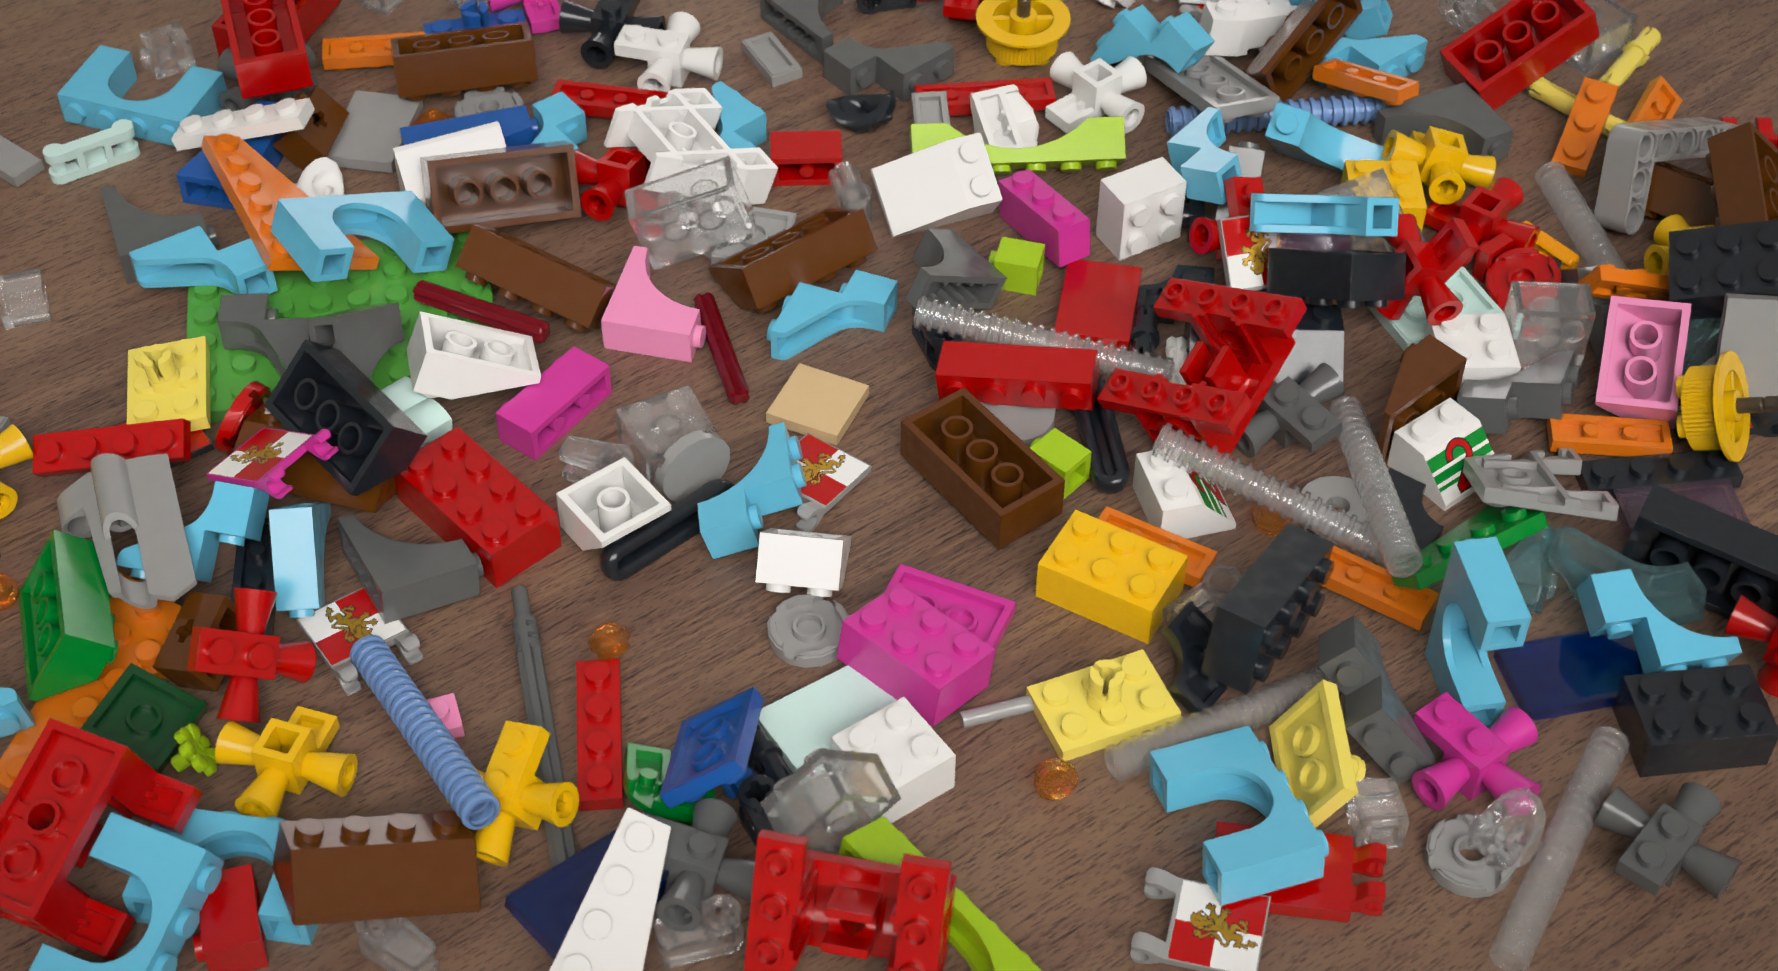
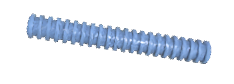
M1340 95L1338 99L1335 96H1329L1327 100L1324 97H1318L1316 101L1313 97L1307 98L1306 101L1303 98H1297L1295 102L1292 99H1286L1285 103H1283L1309 111L1332 127H1336L1337 123L1340 126H1346L1348 122L1351 126L1357 125L1358 122L1361 125H1367L1369 121L1375 124L1378 110L1390 107V105L1384 104L1381 99L1374 97L1358 98L1356 95H1350L1348 98L1345 95ZM1190 105L1189 109H1186L1185 106H1179L1178 110L1174 106L1169 107L1166 111V130L1170 138L1175 136L1202 111L1198 110L1194 105ZM1273 111L1265 112V115L1261 117L1242 116L1234 118L1231 122L1223 123L1225 134H1229L1231 130L1234 133H1240L1242 129L1245 133L1251 132L1252 129L1255 132H1261L1265 128L1267 131Z
M367 635L356 641L350 651L351 662L356 666L357 671L375 694L377 700L386 710V713L391 717L393 723L396 724L397 729L406 739V742L417 755V758L422 762L423 767L433 778L434 783L444 794L445 799L455 810L461 822L467 828L473 830L489 826L495 821L500 812L499 800L494 796L492 790L482 779V776L476 771L474 765L471 764L469 758L449 733L447 727L427 702V699L422 695L417 685L412 681L411 677L380 636Z

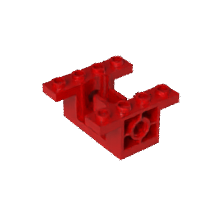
M1171 277L1153 308L1158 317L1190 322L1201 341L1195 343L1179 370L1187 385L1169 382L1162 373L1150 375L1115 368L1097 400L1104 409L1135 415L1157 450L1175 446L1200 462L1224 467L1296 342L1292 334L1305 314L1307 307L1302 298Z
M50 718L0 805V917L108 961L115 960L136 919L125 912L90 899V895L67 880L73 866L82 869L103 828L98 821L107 804L125 818L131 820L134 816L181 835L203 793L194 786L157 773L124 745Z
M761 829L757 837L744 971H794L807 945L821 947L820 952L868 960L869 956L889 959L885 971L944 970L947 960L957 875L951 874L952 861L904 853L901 865L808 850L809 837Z

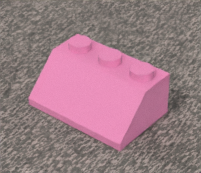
M1611 296L1595 405L1619 417L1669 421L1670 429H1675L1679 405L1676 379L1678 375H1683L1691 303Z

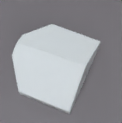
M1015 84L971 93L969 98L974 132L981 133L985 144L1005 148L1037 146L1038 122L1033 108L1019 94V89Z

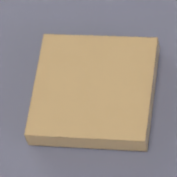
M799 363L767 410L766 423L775 425L784 422L787 430L803 435L810 433L827 443L837 446L868 398L869 385Z

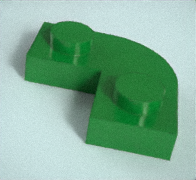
M627 743L624 755L623 788L631 802L643 811L658 817L692 824L695 804L702 799H715V788H713L693 803L683 802L669 809L659 795L671 759V750Z

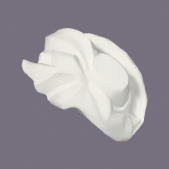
M327 157L315 159L302 172L298 183H294L309 197L345 195L343 175L337 163Z

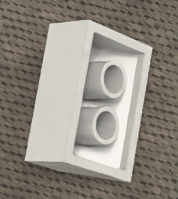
M498 121L393 148L400 191H412L426 206L420 157L506 147Z

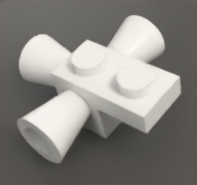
M686 12L673 13L669 17L667 30L665 31L646 28L640 25L624 24L614 43L616 56L646 60L648 62V68L637 80L638 89L668 92L671 86L682 88L690 71L717 81L723 64L722 47L690 48V43L700 33V24L694 16Z
M1065 52L1052 64L1050 69L1051 80L1072 89V93L1046 106L1045 118L1066 134L1076 129L1087 118L1103 117L1105 115L1108 117L1124 116L1125 133L1131 132L1139 125L1144 116V105L1121 95V93L1140 89L1146 85V72L1138 59L1128 56L1113 68L1101 58L1083 65L1074 53Z

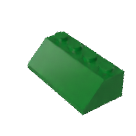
M53 530L18 592L28 699L33 701H39L96 681L105 665L113 663L118 652V641L114 639L113 632L115 615L111 613L109 602L111 595L108 593L94 542Z

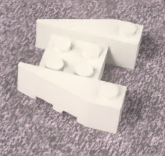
M1178 0L1179 3L1204 4L1199 24L1215 41L1204 54L1212 56L1247 55L1248 49L1257 47L1262 51L1267 40L1274 36L1285 23L1288 14L1298 7L1291 5L1289 0Z
M705 88L674 89L668 91L666 98L661 99L655 95L647 98L646 104L638 107L634 103L615 108L604 142L606 148L637 146L639 151L647 157L651 165L642 188L646 193L725 204V202L742 205L765 204L778 167L760 148L730 149L718 136L715 128L723 107Z

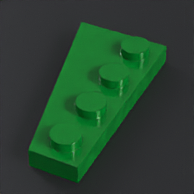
M1489 505L1422 550L1407 556L1404 559L1405 561L1392 568L1390 572L1394 586L1422 590L1444 579L1454 542L1471 538L1497 537L1501 548L1504 549L1547 528L1545 512L1513 506L1493 507Z

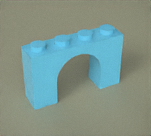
M100 45L62 87L57 96L66 122L106 130L111 128L114 122L127 119L133 123L135 138L174 146L171 138L179 128L180 122L192 115L203 117L219 112L222 109L219 95L227 91L223 72L192 65L170 91L159 97L142 101L122 99L138 79L131 52Z
M412 191L278 199L271 228L273 235L312 282L347 279L354 246L345 234L367 236L383 242L398 254L413 273L445 271L454 243V238Z
M1497 537L1471 538L1453 543L1425 650V656L1440 694L1442 695L1447 692L1487 728H1490L1501 716L1506 704L1491 667L1487 651L1523 647L1532 618Z
M1249 725L1150 751L1149 784L1166 813L1215 800H1233L1254 807L1266 817L1263 822L1250 829L1203 841L1202 875L1220 906L1324 876L1325 857L1329 855L1327 839L1322 830L1315 829L1309 819L1304 802L1301 799L1295 798L1289 788L1288 779L1284 771L1281 769L1277 770L1271 761L1267 745L1264 741H1258Z
M195 808L181 835L154 824L151 825V828L204 848L221 860L234 857H254L266 861L273 866L279 823L286 820L275 816L262 818L241 815L235 811L216 812ZM273 872L258 912L266 940L311 946L319 924L293 925ZM130 876L122 898L129 915L136 919L135 922L149 924L152 914L150 893L143 881Z
M111 812L89 856L111 869L143 881L146 885L152 901V914L145 935L126 955L104 963L88 962L42 944L29 971L176 970L177 957L186 939L195 932L199 924V913L208 895L217 888L221 879V869L225 862L204 848Z

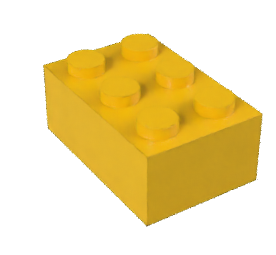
M1075 510L1038 563L1035 596L1148 644L1184 588L1188 556Z

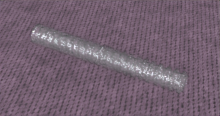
M1558 161L1542 165L1535 173L1534 180L1586 266L1613 263L1616 268L1629 270L1624 260L1621 259L1619 252L1616 251L1614 244L1611 243L1610 238L1606 235L1597 217L1593 214L1592 209L1588 206L1587 201L1583 198L1582 193L1579 192L1578 187L1568 171H1566L1565 166Z
M922 294L921 298L919 297L912 323L916 329L924 326L928 332H931V329L938 330L937 334L942 335L944 331L949 333L951 338L959 335L963 341L971 338L973 339L972 342L976 343L983 341L984 343L1097 349L1099 371L1105 377L1108 373L1112 374L1115 368L1150 375L1162 373L1169 382H1171L1175 362L1172 357L1164 360L1160 354H1156L1155 357L1150 356L1149 351L1141 354L1138 353L1137 348L1129 351L1125 345L1117 348L1113 342L1105 345L1101 339L1093 342L1089 336H1086L1085 339L1079 338L1080 334L1078 333L1070 336L1066 330L1058 333L1054 327L1046 330L1042 324L1034 327L1032 326L1033 322L1030 321L1027 324H1022L1021 319L1018 318L1015 319V322L1010 321L1007 315L999 318L995 312L987 315L986 310L983 309L979 313L975 312L974 307L971 306L967 310L963 309L962 304L957 303L956 307L951 306V302L947 300L944 304L939 303V298L934 297L933 301L928 300L927 295Z
M1351 395L1341 396L1331 403L1329 411L1342 421V432L1337 435V439L1385 567L1392 576L1398 578L1411 576L1419 571L1423 564L1422 553L1361 401Z
M1169 422L1163 425L1151 449L1153 456L1157 457L1160 454L1164 456L1163 461L1168 463L1172 460L1176 462L1175 467L1180 468L1182 465L1187 468V473L1192 474L1194 471L1199 474V479L1203 480L1206 477L1210 479L1209 484L1213 486L1215 483L1222 485L1221 490L1226 491L1227 488L1233 490V496L1238 497L1241 494L1245 496L1244 501L1249 503L1250 500L1256 502V507L1261 508L1263 505L1268 508V513L1272 514L1275 511L1279 513L1280 519L1284 520L1287 517L1291 519L1290 524L1296 525L1299 523L1303 525L1302 529L1306 531L1311 529L1317 536L1322 534L1326 536V540L1338 542L1337 547L1342 549L1346 546L1349 548L1348 552L1352 554L1358 552L1361 554V558L1366 560L1368 557L1372 559V563L1376 565L1380 563L1389 571L1405 561L1404 559L1407 556L1417 553L1416 544L1411 543L1407 545L1404 543V538L1399 537L1397 540L1393 538L1392 532L1388 531L1386 534L1381 532V527L1378 525L1372 528L1369 526L1370 522L1365 519L1363 522L1357 520V515L1352 514L1350 517L1346 515L1345 509L1341 508L1338 511L1334 509L1335 504L1330 502L1326 505L1322 503L1323 498L1319 496L1316 499L1312 498L1309 491L1301 493L1299 492V486L1294 485L1291 488L1287 486L1288 481L1283 479L1282 482L1275 480L1276 475L1271 474L1269 477L1264 474V469L1259 468L1257 471L1252 468V463L1248 462L1247 465L1241 463L1242 458L1238 456L1235 459L1230 458V452L1225 451L1222 454L1218 452L1219 447L1213 445L1210 448L1206 446L1207 441L1202 439L1201 442L1194 440L1195 435L1190 434L1188 437L1183 434V429L1179 428L1178 431L1172 429L1173 425Z
M1319 665L1317 667L1311 666L1306 672L1298 671L1294 676H1285L1283 681L1275 680L1271 685H1262L1260 689L1250 690L1247 695L1241 693L1236 699L1228 698L1224 703H1215L1213 708L1205 707L1201 710V713L1195 711L1189 717H1179L1177 722L1169 721L1165 727L1158 725L1153 731H1143L1141 736L1135 734L1130 737L1129 741L1122 739L1117 743V746L1109 744L1106 746L1104 753L1106 766L1112 777L1118 782L1123 783L1127 781L1128 776L1135 778L1140 775L1141 771L1143 773L1149 772L1150 751L1249 725L1252 731L1258 730L1260 725L1268 726L1272 721L1275 722L1322 679L1329 682L1332 681L1319 668ZM1338 689V693H1339V697H1340L1341 694H1343V693Z
M1599 726L1591 732L1590 739L1587 741L1586 747L1581 753V758L1572 772V777L1569 779L1562 798L1558 802V807L1554 810L1548 828L1545 829L1544 836L1539 842V847L1534 853V858L1530 861L1529 868L1524 874V879L1520 882L1519 889L1514 895V900L1510 903L1509 911L1506 912L1504 921L1499 927V932L1494 937V942L1489 948L1488 955L1491 961L1504 971H1527L1530 967L1531 960L1535 956L1536 949L1540 945L1541 938L1545 934L1551 916H1553L1560 897L1564 893L1565 885L1569 882L1570 874L1573 873L1580 853L1584 849V844L1587 842L1589 833L1593 829L1597 815L1606 801L1612 783L1615 781L1621 764L1624 762L1625 755L1629 751L1630 743L1628 738L1616 728Z

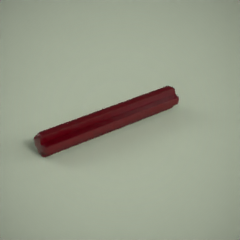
M425 280L419 281L413 288L414 300L416 302L496 329L532 336L533 341L538 343H544L551 332L550 324L547 321Z
M709 292L703 295L697 294L694 298V307L700 309L701 325L706 326V339L728 400L733 405H737L740 402L746 403L749 400V389L715 298Z

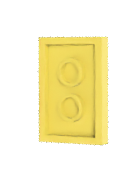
M206 336L128 350L127 424L184 418L191 422V432L211 428L210 346Z
M1143 649L1111 660H1099L1093 666L1028 686L1026 689V695H1029L1032 699L1034 713L1061 762L1179 724L1181 719V711Z
M1322 679L1269 726L1275 766L1277 770L1281 769L1284 771L1291 792L1296 799H1301L1304 802L1309 819L1315 828L1358 794L1357 786L1359 787L1362 784L1366 773L1364 760L1350 753L1337 684Z

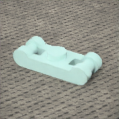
M127 119L118 120L112 124L111 128L65 144L53 143L47 145L43 149V155L46 163L51 165L48 170L51 181L55 184H65L137 158L141 152L138 142L133 139L135 136L133 123ZM75 159V162L69 164L65 163L67 161Z

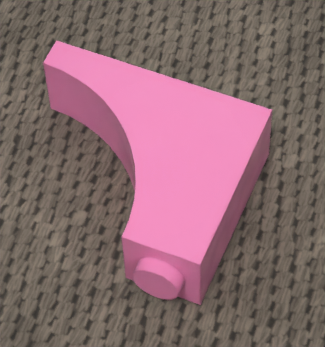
M634 246L601 319L604 348L692 362L697 348L704 346L706 338V326L701 325L700 309L679 304L663 295L650 281L648 248Z

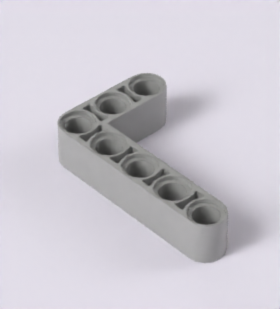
M1705 117L1630 122L1615 125L1609 133L1594 212L1596 225L1630 235L1635 234L1640 229L1644 220L1654 162L1706 157V154L1709 153L1707 138L1735 128L1737 125Z

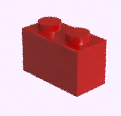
M841 130L770 131L771 161L778 167L772 186L843 185Z
M252 864L221 870V879L217 888L208 895L199 913L201 933L193 935L194 951L197 962L206 961L209 971H251L269 967L266 938L258 916L261 907L260 889Z

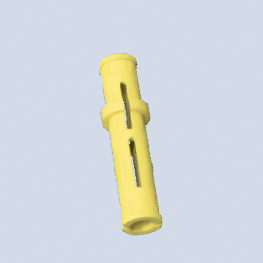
M1650 27L1643 28L1636 39L1629 41L1623 47L1622 51L1624 52L1618 57L1598 81L1617 85L1620 88L1637 67L1643 66L1650 57L1648 55L1661 41L1659 31L1655 28H1652L1650 31Z
M1544 77L1530 85L1529 88L1533 90L1528 91L1529 96L1546 103L1565 115H1570L1577 97L1576 95L1551 83ZM1609 114L1602 134L1608 137L1615 125L1626 123V121Z

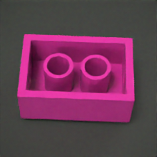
M898 583L842 621L837 659L853 668L896 700L905 697L922 718L934 727L988 687L996 649Z

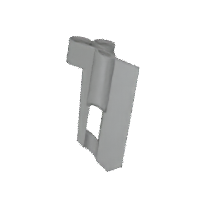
M109 453L94 457L90 462L91 471L65 489L57 499L61 531L83 539L92 537L108 593L113 598H121L126 603L141 609L155 608L157 606V599L175 602L196 586L197 582L168 453L126 460L121 456ZM132 528L135 530L145 574L143 582H133L118 572L111 538L112 532H124Z

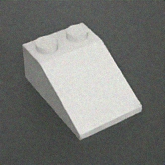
M980 132L944 141L873 168L870 171L892 238L992 213L1003 200Z
M420 311L406 350L413 392H418L428 398L441 397L452 400L538 384L540 382L541 373L532 336Z

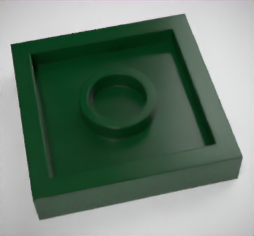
M131 663L80 729L128 747L157 773L161 774L170 762V759L179 750L180 744L174 739L175 732L190 723L197 725L207 712V703Z

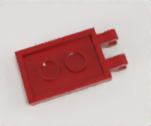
M1077 260L1068 264L1054 328L1053 343H1060L1062 347L1079 348V346L1098 348L1101 353L1099 367L1114 369L1117 351L1128 352L1130 332L1133 327L1142 267L1087 260Z
M1217 821L1215 838L1247 830L1257 825ZM1324 833L1329 846V855L1325 857L1324 876L1322 878L1262 894L1271 896L1268 914L1349 923L1351 911L1369 916H1381L1383 902L1386 899V883L1366 881L1360 885L1353 886L1352 873L1362 874L1371 878L1383 877V864H1386L1387 845L1367 843L1361 847L1353 848V836Z

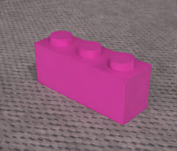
M1029 169L1016 172L1012 176L998 181L1003 199L999 204L1000 218L1027 241L1046 244L1045 256L1060 268L1090 256V218Z
M572 347L562 357L557 358L541 374L538 384L527 385L514 398L505 402L496 412L500 441L531 459L537 460L612 394L610 366L577 347Z

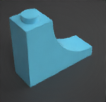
M1279 102L1276 103L1265 137L1277 153L1343 173L1345 160H1382L1383 146L1332 127L1309 111Z
M331 503L288 504L269 510L275 592L278 593L275 600L276 611H288L289 618L315 616L314 609L326 605L324 551L327 525L330 518H332Z

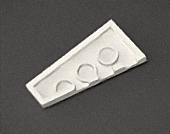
M629 807L627 808L550 971H643L671 826Z

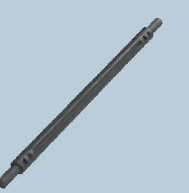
M518 585L511 590L515 614L512 628L528 724L541 726L551 733L536 773L537 777L545 783L565 782L537 618L531 613L527 587ZM544 820L565 940L585 898L573 825L571 822L566 827H558Z

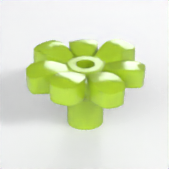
M190 723L175 732L174 739L180 744L178 747L179 753L173 756L170 761L176 771L183 772L192 765L197 772H204L208 777L217 772L215 748H209L212 743L204 734H201L200 728L197 725Z

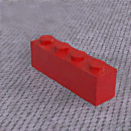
M943 341L935 373L939 400L964 387L979 402L991 405L1093 411L1100 378L1097 349Z

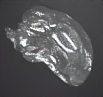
M1513 789L1502 794L1482 814L1476 813L1474 815L1472 825L1468 831L1470 833L1468 850L1479 847L1481 854L1485 855L1486 864L1499 871L1506 870L1508 867H1522L1528 863L1537 851L1544 831L1546 815L1541 798L1529 789Z

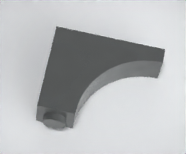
M760 0V14L762 20L823 66V50L833 45V33L822 21L830 11L843 4V0Z
M1463 82L1405 101L1402 105L1378 110L1373 139L1382 146L1393 129L1410 137L1412 131L1426 134L1429 126L1462 134L1469 153L1468 155L1494 156L1496 161L1508 157L1514 129L1470 86Z
M115 185L100 188L127 284L137 282L129 256L131 251L199 225L215 247L219 246L214 226H206L202 212L188 215L154 214L138 209L126 202L116 190Z
M927 228L912 259L920 267V270L905 300L914 308L992 309L1007 277L954 230Z
M399 302L369 304L307 319L310 341L340 350L369 379L384 353L395 344L404 341Z
M354 514L338 518L341 550L384 624L480 595L479 577L484 574L482 562L476 552H470L463 539L435 544L405 543L374 533L365 527Z

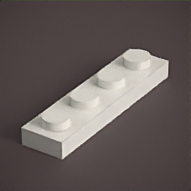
M287 98L271 105L254 104L246 109L237 111L225 109L214 115L203 117L192 115L180 122V126L171 140L176 150L180 151L201 147L204 135L217 136L226 133L239 136L244 140L301 130L305 128L315 109L310 98L299 100Z

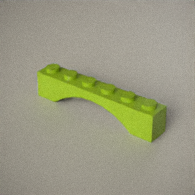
M1124 116L1087 118L1068 134L1039 146L1005 148L985 143L984 145L994 175L1011 174V169H1029L1034 174H1041L1046 172V168H1060V172L1074 173L1082 171V167L1095 166L1096 171L1100 172L1114 171L1117 169V165H1122L1126 159ZM948 123L911 124L909 129L910 154L966 135L961 134Z
M884 816L844 836L838 854L901 865L904 853L925 857L907 839L905 834L897 830ZM956 887L949 942L967 961L972 971H1042L1024 951H1021L999 929L995 922L989 920L968 899L967 895Z

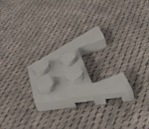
M1559 448L1558 456L1545 457V451L1536 450L1529 451L1528 459L1511 460L1512 455L1509 453L1465 457L1463 474L1482 502L1490 506H1513L1617 521L1619 504L1608 491L1565 490L1554 476L1581 475L1583 460L1573 448Z

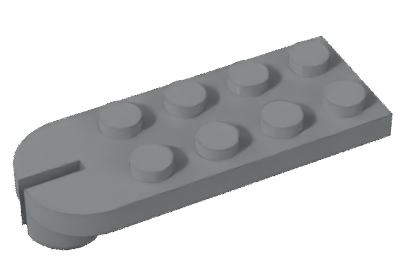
M1145 55L1144 67L1146 71L1163 82L1165 86L1174 90L1182 98L1189 101L1198 110L1203 112L1208 107L1220 108L1223 123L1231 122L1236 117L1264 116L1265 112L1274 111L1276 103L1279 102L1278 95L1221 56L1204 55L1196 65L1178 74L1164 60L1153 55Z

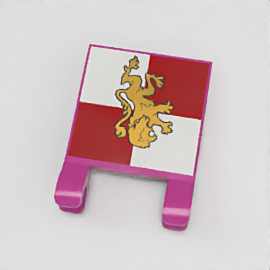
M262 428L206 475L209 481L262 489L272 497L282 499L293 489L291 484L287 485L281 480L285 475L284 470L307 451L321 460H328L339 449L337 446H331L326 441L332 436L327 429H321L314 435Z

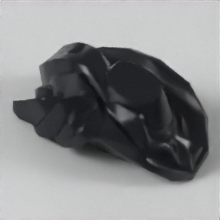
M891 90L889 94L842 96L828 99L826 107L835 121L844 128L858 133H867L869 130L876 131L877 128L888 124L893 119L892 113L896 107L895 91Z

